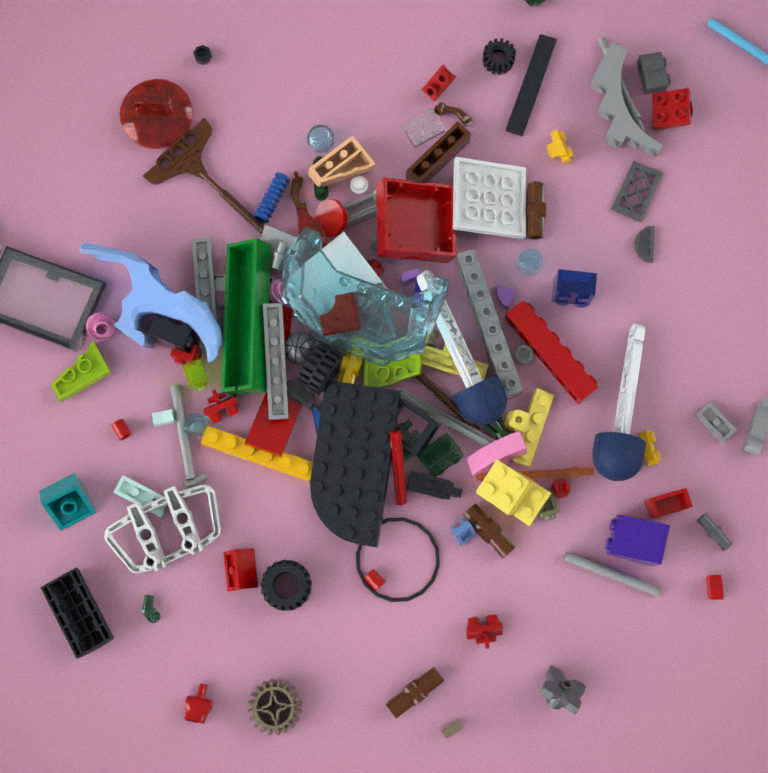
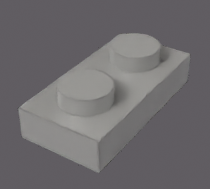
M711 402L707 403L694 415L721 444L737 431Z

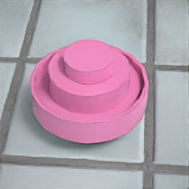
M276 279L270 284L269 297L273 303H282L283 306H287L293 302L295 297L294 290L287 281Z
M98 312L88 318L86 329L91 338L102 341L112 336L115 331V323L110 315Z

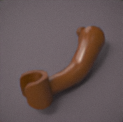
M444 102L436 105L434 109L436 115L442 116L444 112L456 115L462 124L467 127L471 126L474 120L473 116L469 117L461 109L448 106Z
M295 171L293 173L295 178L292 180L290 195L298 215L301 216L307 214L308 210L306 203H301L298 195L303 178L299 177L298 172Z

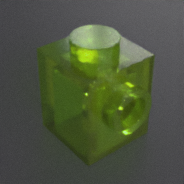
M200 359L182 365L192 391H201L207 388L206 385H209L210 381L204 364Z

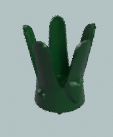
M501 417L500 421L498 419L493 422L496 430L489 424L484 425L496 437V440L511 434Z

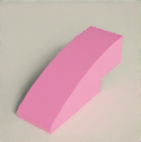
M520 431L486 445L471 454L466 460L472 476L489 471L497 459L504 464H509V460L527 454V449Z

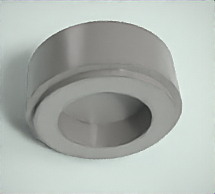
M520 345L514 352L515 360L523 365L530 363L534 356L533 349L528 345Z

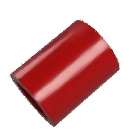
M119 419L111 425L120 441L132 435L123 419Z
M372 569L364 577L375 591L386 582L375 569Z

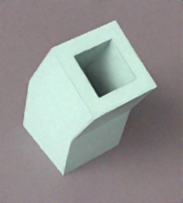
M170 409L152 413L154 427L176 423L175 411Z

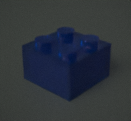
M558 269L553 280L551 302H556L557 305L561 306L567 304H575L576 307L580 308L589 306L595 297L597 273Z

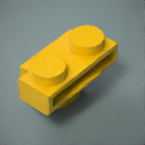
M555 130L551 132L550 135L553 142L547 145L549 156L553 159L560 156L562 163L565 165L572 162L574 153L570 147L566 146L565 141L567 137L564 131Z
M650 430L638 432L640 438L646 442L644 457L648 461V466L659 464L661 455L659 450H655L654 442H656L654 432Z

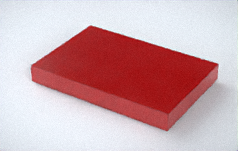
M266 392L245 445L282 457L302 404L288 400V419L269 420L268 393Z

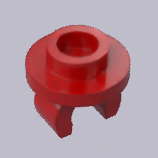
M556 479L551 484V491H553L554 496L557 498H564L570 493V484L565 479Z

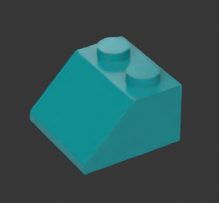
M75 473L39 491L42 506L60 531L96 513L84 485Z

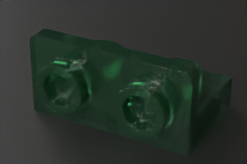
M447 432L428 445L420 457L417 456L419 461L428 470L430 476L434 477L443 474L446 469L457 464L464 457L458 444Z

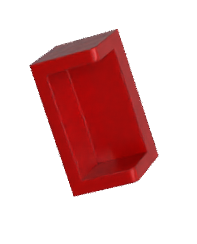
M687 488L644 501L650 520L693 507Z

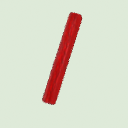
M395 430L390 432L396 505H404L407 503L402 434L401 431Z

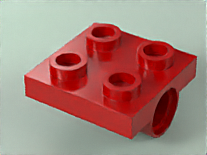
M689 88L652 94V128L654 130L691 125L693 106Z

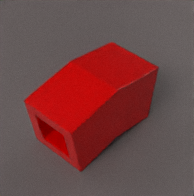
M708 575L706 577L708 599L723 600L722 576Z

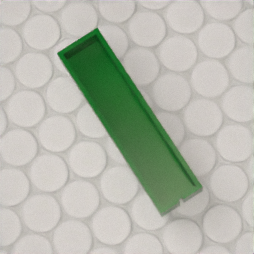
M258 238L227 244L221 392L235 396L266 392L267 374L263 304H269L271 244Z

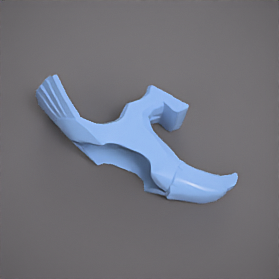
M85 242L80 246L79 250L81 253L92 254L103 262L121 263L128 268L132 290L122 300V315L119 321L114 324L116 328L139 345L152 349L154 341L143 331L142 321L146 315L160 314L182 321L190 326L203 341L207 351L208 362H212L218 357L223 338L221 328L210 311L207 302L200 301L193 294L191 295L186 291L175 294L162 282L159 276V269L134 252Z

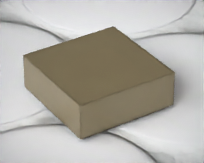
M457 719L442 729L441 732L445 738H449L461 730L463 726Z

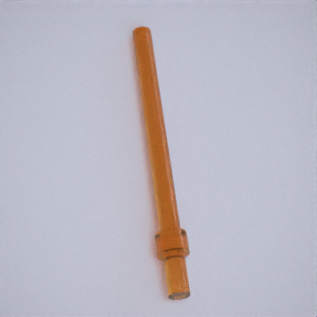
M578 466L569 467V469L519 472L528 478L568 476L570 478H578L579 476L594 475V468H578ZM488 473L476 475L477 481H483Z

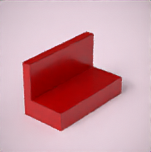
M254 548L223 552L227 592L258 588Z

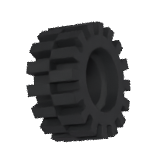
M496 38L494 43L491 40L488 45L486 44L482 62H484V67L487 66L488 72L492 70V74H495V71H497L498 75H501V71L505 74L507 69L511 70L516 57L515 48L513 49L514 45L512 43L509 45L508 40L503 42V38H500L498 42ZM495 52H502L505 54L506 59L504 61H496L492 55Z

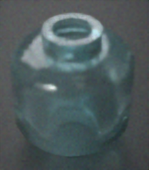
M531 248L522 251L517 260L518 270L528 276L536 274L542 265L541 254Z

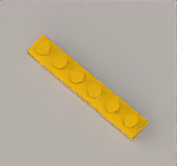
M207 426L200 443L201 445L310 482L313 462L285 452L282 457L245 445V438Z

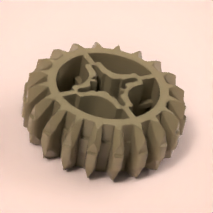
M270 679V686L264 681L262 682L263 690L257 686L255 689L258 694L253 692L250 694L255 701H248V704L254 705V707L248 709L247 712H254V716L249 719L250 721L257 719L258 722L254 724V727L257 728L261 724V733L268 728V735L271 736L273 729H275V733L278 736L280 735V728H282L284 733H287L288 728L286 725L293 729L295 725L292 720L296 722L300 720L299 717L295 716V713H302L301 709H296V706L302 705V701L296 702L295 700L300 697V694L298 693L293 696L292 692L296 688L292 687L288 690L289 682H286L283 687L281 686L282 679H278L277 685H275L274 679ZM276 690L285 693L290 702L280 701ZM267 691H270L269 703L259 706L261 697ZM274 702L282 706L277 710V713L273 712L270 708H265L270 707ZM291 708L288 719L280 723L281 711ZM260 712L269 713L274 724L265 721Z

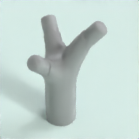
M202 473L192 480L183 481V487H188L189 489L198 486L206 481L208 477L205 473Z

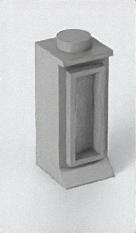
M376 190L343 205L348 217L346 228H350L377 215Z

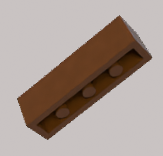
M457 121L406 170V180L428 183L470 143L471 133Z

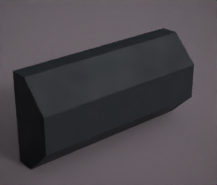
M77 567L40 587L76 659L97 650L114 638Z

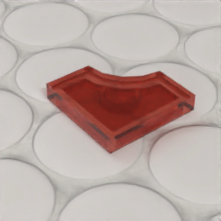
M354 292L335 295L333 308L328 313L320 316L323 336L361 330Z

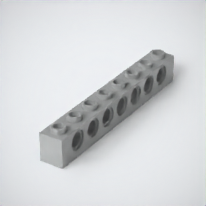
M472 249L459 253L456 256V264L494 376H499L507 399L519 396L523 389L476 251Z

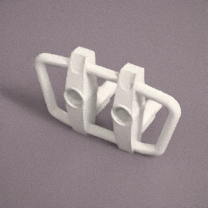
M203 484L178 491L174 485L165 489V496L143 506H141L139 501L127 506L129 514L107 527L104 534L105 541L132 573H143L152 570L156 572L167 567V563L191 553L194 555L197 552L203 551V547L209 545L221 534L216 494L212 487ZM205 492L208 495L213 532L201 540L192 518V513L183 498ZM168 503L173 521L178 527L183 541L182 549L164 556L156 529L146 513ZM178 514H187L188 521L185 523L180 522ZM131 521L136 537L146 553L143 565L136 566L112 536L115 531ZM142 530H150L151 538L145 539L142 536Z

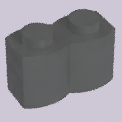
M661 52L639 55L637 68L641 78L643 93L650 94L666 91L670 85V75L665 70L666 58L662 56Z

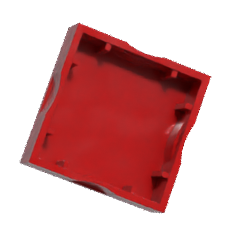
M383 177L376 185L378 257L449 263L457 256L456 230H453V185L432 182L417 183L405 179Z

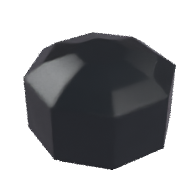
M204 45L196 47L193 52L196 62L202 65L209 63L212 58L209 47Z

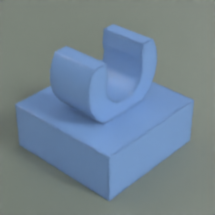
M459 519L461 525L457 528L452 525L451 529L456 541L462 546L477 534L468 520L464 522V520Z

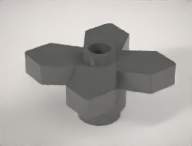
M551 665L545 675L548 681H545L542 685L540 694L547 697V704L551 708L558 710L564 707L573 714H576L582 703L579 698L584 694L586 686L577 680H566L562 671Z

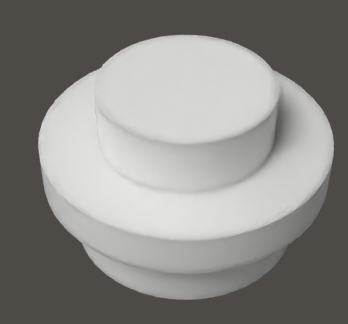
M361 176L354 177L350 182L351 191L358 195L364 194L368 190V181Z

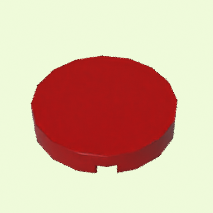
M323 200L316 209V226L325 236H338L347 226V211L340 204L339 200Z

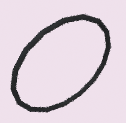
M404 517L387 518L382 521V525L387 522L405 521L418 526L429 536L435 548L436 567L431 580L420 592L405 598H390L377 593L366 582L360 569V551L363 545H359L356 552L357 572L363 585L375 596L390 602L410 601L424 594L435 581L440 566L439 548L432 534L420 523Z

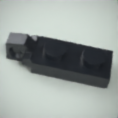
M411 471L407 491L443 500H450V496L461 498L462 489L453 487L454 483L449 482L447 479Z

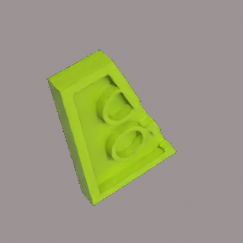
M94 341L89 345L90 348L83 355L80 354L76 358L77 361L51 384L61 403L112 374Z
M420 354L364 355L365 386L384 388L421 375L422 355Z

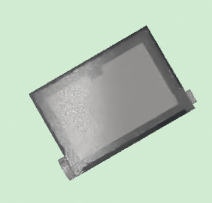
M6 246L0 259V324L77 352L78 348L82 349L85 345L86 339L83 336L87 330L86 322L93 315L106 283Z

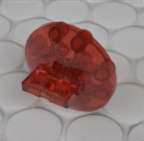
M151 79L137 84L126 94L120 107V122L127 136L136 144L151 149L171 146L190 129L193 120V107L187 93L179 85L164 79Z

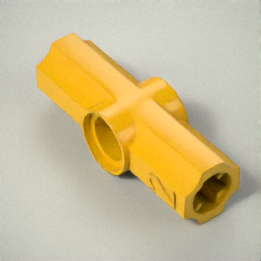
M352 337L348 352L343 357L337 382L355 383L356 377L360 374L363 364L362 359L366 351L364 339Z

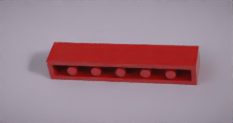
M524 300L506 313L504 319L525 344L533 349L536 357L578 405L598 388L596 385L597 381L592 375L588 376L584 371L583 364L571 356V350L559 342L560 338L558 335L547 328L546 321L534 313V307Z

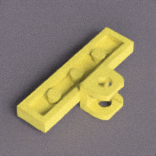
M415 343L412 354L422 355V365L460 376L446 343L443 350ZM474 360L484 381L489 365Z
M535 388L527 412L522 410L507 412L504 425L510 431H520L527 449V454L511 459V461L526 467L531 466L554 398L553 394Z

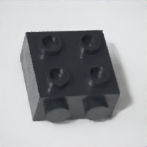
M155 316L147 332L153 341L167 348H174L191 354L194 344H198V342H196L197 339L193 334L194 332L190 330V327L183 323L179 325L174 324L172 319L162 316V318Z

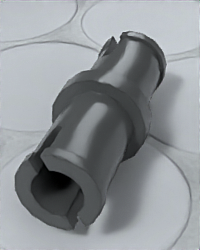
M707 513L701 515L696 520L708 533L707 536L710 539L712 538L722 551L732 546L733 543L721 531L722 528L719 525L717 526Z

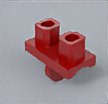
M443 64L421 90L435 102L457 76Z
M215 389L212 390L213 397L208 398L207 401L209 404L215 401L217 403L204 408L203 411L205 416H208L211 422L215 424L223 420L219 412L221 409L226 408L229 416L239 413L238 400L233 395L221 401L220 399L227 397V395L223 392L218 394Z
M497 614L486 616L487 625L481 626L478 617L468 618V627H466L467 640L476 639V644L484 643L485 649L490 648V642H496V636L503 635V624L499 623Z

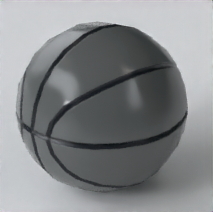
M306 332L292 333L284 342L285 357L293 364L304 365L309 354L317 346L314 338Z

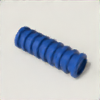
M275 173V177L272 179L273 182L267 188L268 192L264 194L265 197L259 203L260 207L254 213L255 218L261 222L268 223L270 221L271 213H274V208L277 207L276 203L280 202L279 198H282V193L285 192L284 188H287V183H290V179L283 173Z

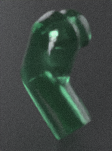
M145 595L142 614L149 622L156 623L160 620L161 615L153 607L155 596Z

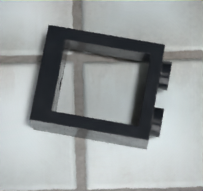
M401 398L398 415L406 406L429 422L413 446L402 439V447L415 456L420 457L441 424Z

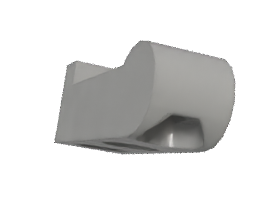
M766 398L757 401L742 448L744 451L756 456L761 452L768 434V399Z

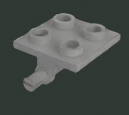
M265 225L261 240L271 244L270 267L288 273L299 237Z

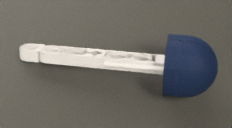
M426 270L417 276L418 285L422 293H424L425 300L466 386V389L452 397L466 420L477 425L491 424L498 420L506 409L507 396L504 386L498 375L484 381L482 380L443 293L438 288L439 285L431 271Z
M637 323L631 326L628 334V345L625 353L613 432L596 434L593 443L592 456L595 468L603 477L612 481H624L635 476L642 467L646 447L644 440L630 435L643 349L642 342L645 336V326Z

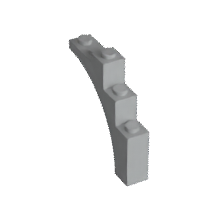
M611 42L590 85L595 92L605 93L597 114L605 120L613 121L604 140L607 141L608 145L620 148L623 142H626L631 148H639L645 154L657 157L663 144L655 141L640 129L629 114L623 99L621 71L628 49Z

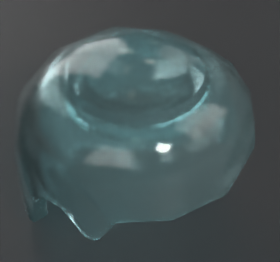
M319 124L313 126L307 135L308 145L315 152L323 153L328 151L334 145L333 131L326 125Z

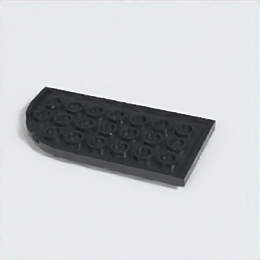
M327 380L324 387L310 480L313 506L323 524L336 536L351 543L378 547L392 459L390 432L396 430L402 391Z

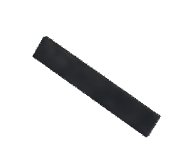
M540 34L506 128L507 132L523 137L557 39Z

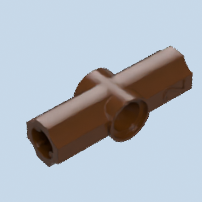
M533 181L528 183V202H526L527 238L538 240L544 237L546 202H544V183Z
M476 503L463 514L477 530L478 535L487 544H490L503 559L516 547L502 532L501 527L492 518H489Z
M433 667L419 679H415L405 686L401 693L386 703V706L394 717L398 718L409 708L423 701L428 696V693L444 682V679Z

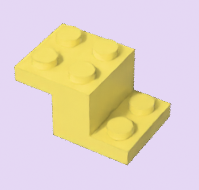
M498 459L476 491L478 495L507 515H514L528 526L532 525L552 494L521 472L513 470Z

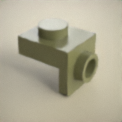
M549 491L552 494L538 514L539 519L551 520L556 518V514L560 513L553 491Z

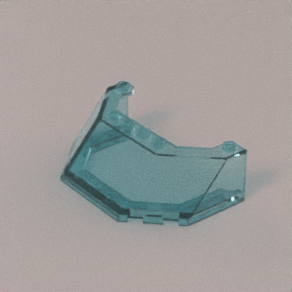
M305 227L284 252L281 298L285 304L289 303L294 309L293 314L302 325L305 324L310 330L309 334L314 340L320 343L324 342L333 348L382 367L392 361H400L412 354L424 352L446 298L449 279L433 276L428 282L427 289L411 296L402 295L338 271L322 250L321 235L317 231Z

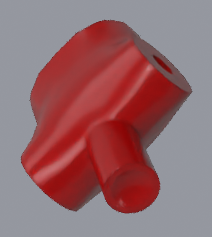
M200 683L197 696L186 697L185 720L205 724L206 718L213 706V701L205 698L208 685Z

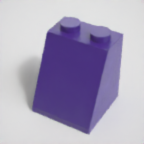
M617 515L610 522L609 530H612L611 537L607 538L605 544L607 555L652 567L662 565L670 525Z

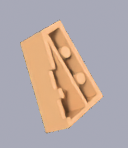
M352 135L311 166L308 176L317 187L322 186L324 188L374 171L376 164Z

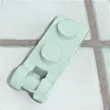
M122 475L113 492L133 503L139 501L141 506L163 497ZM168 503L150 512L162 518L165 513L163 511Z

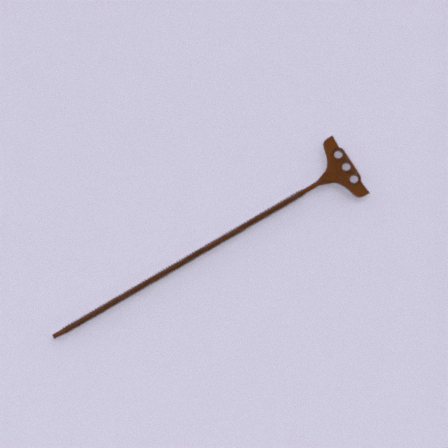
M205 118L193 130L184 132L158 157L156 165L143 175L147 181L154 185L182 173H189L206 180L221 195L220 197L226 200L231 207H234L233 209L239 212L244 219H247L246 221L249 224H252L257 231H260V234L263 233L264 225L258 222L259 220L253 217L254 215L248 212L243 205H240V202L235 200L230 193H227V190L224 191L208 176L201 162V154L212 134V127ZM191 135L196 137V141L193 143L186 141ZM182 148L183 153L177 156L174 155V150ZM168 160L170 165L167 168H162L160 166L161 162ZM294 253L291 263H294L299 268L303 261L300 258L298 259V256H295L296 254ZM370 329L367 331L369 335H372V338H376L378 333ZM390 341L380 343V345H383V348H386V351L389 350L388 353L391 352V355H403V353L400 354V351H397V348L395 349V346H392V343L389 344ZM422 371L421 375L416 376V379L419 378V381H422L421 383H424L427 389L430 388V392L433 391V394L435 393V396H438L441 402L444 401V405L447 404V407L449 406V409H452L455 415L458 414V418L461 417V420H464L463 422L477 430L481 429L477 424L466 420L455 405L456 403H453V400L447 397L448 395H444L445 392L442 393V390H439V387L433 384L434 382L431 383V379L428 380V377H425Z

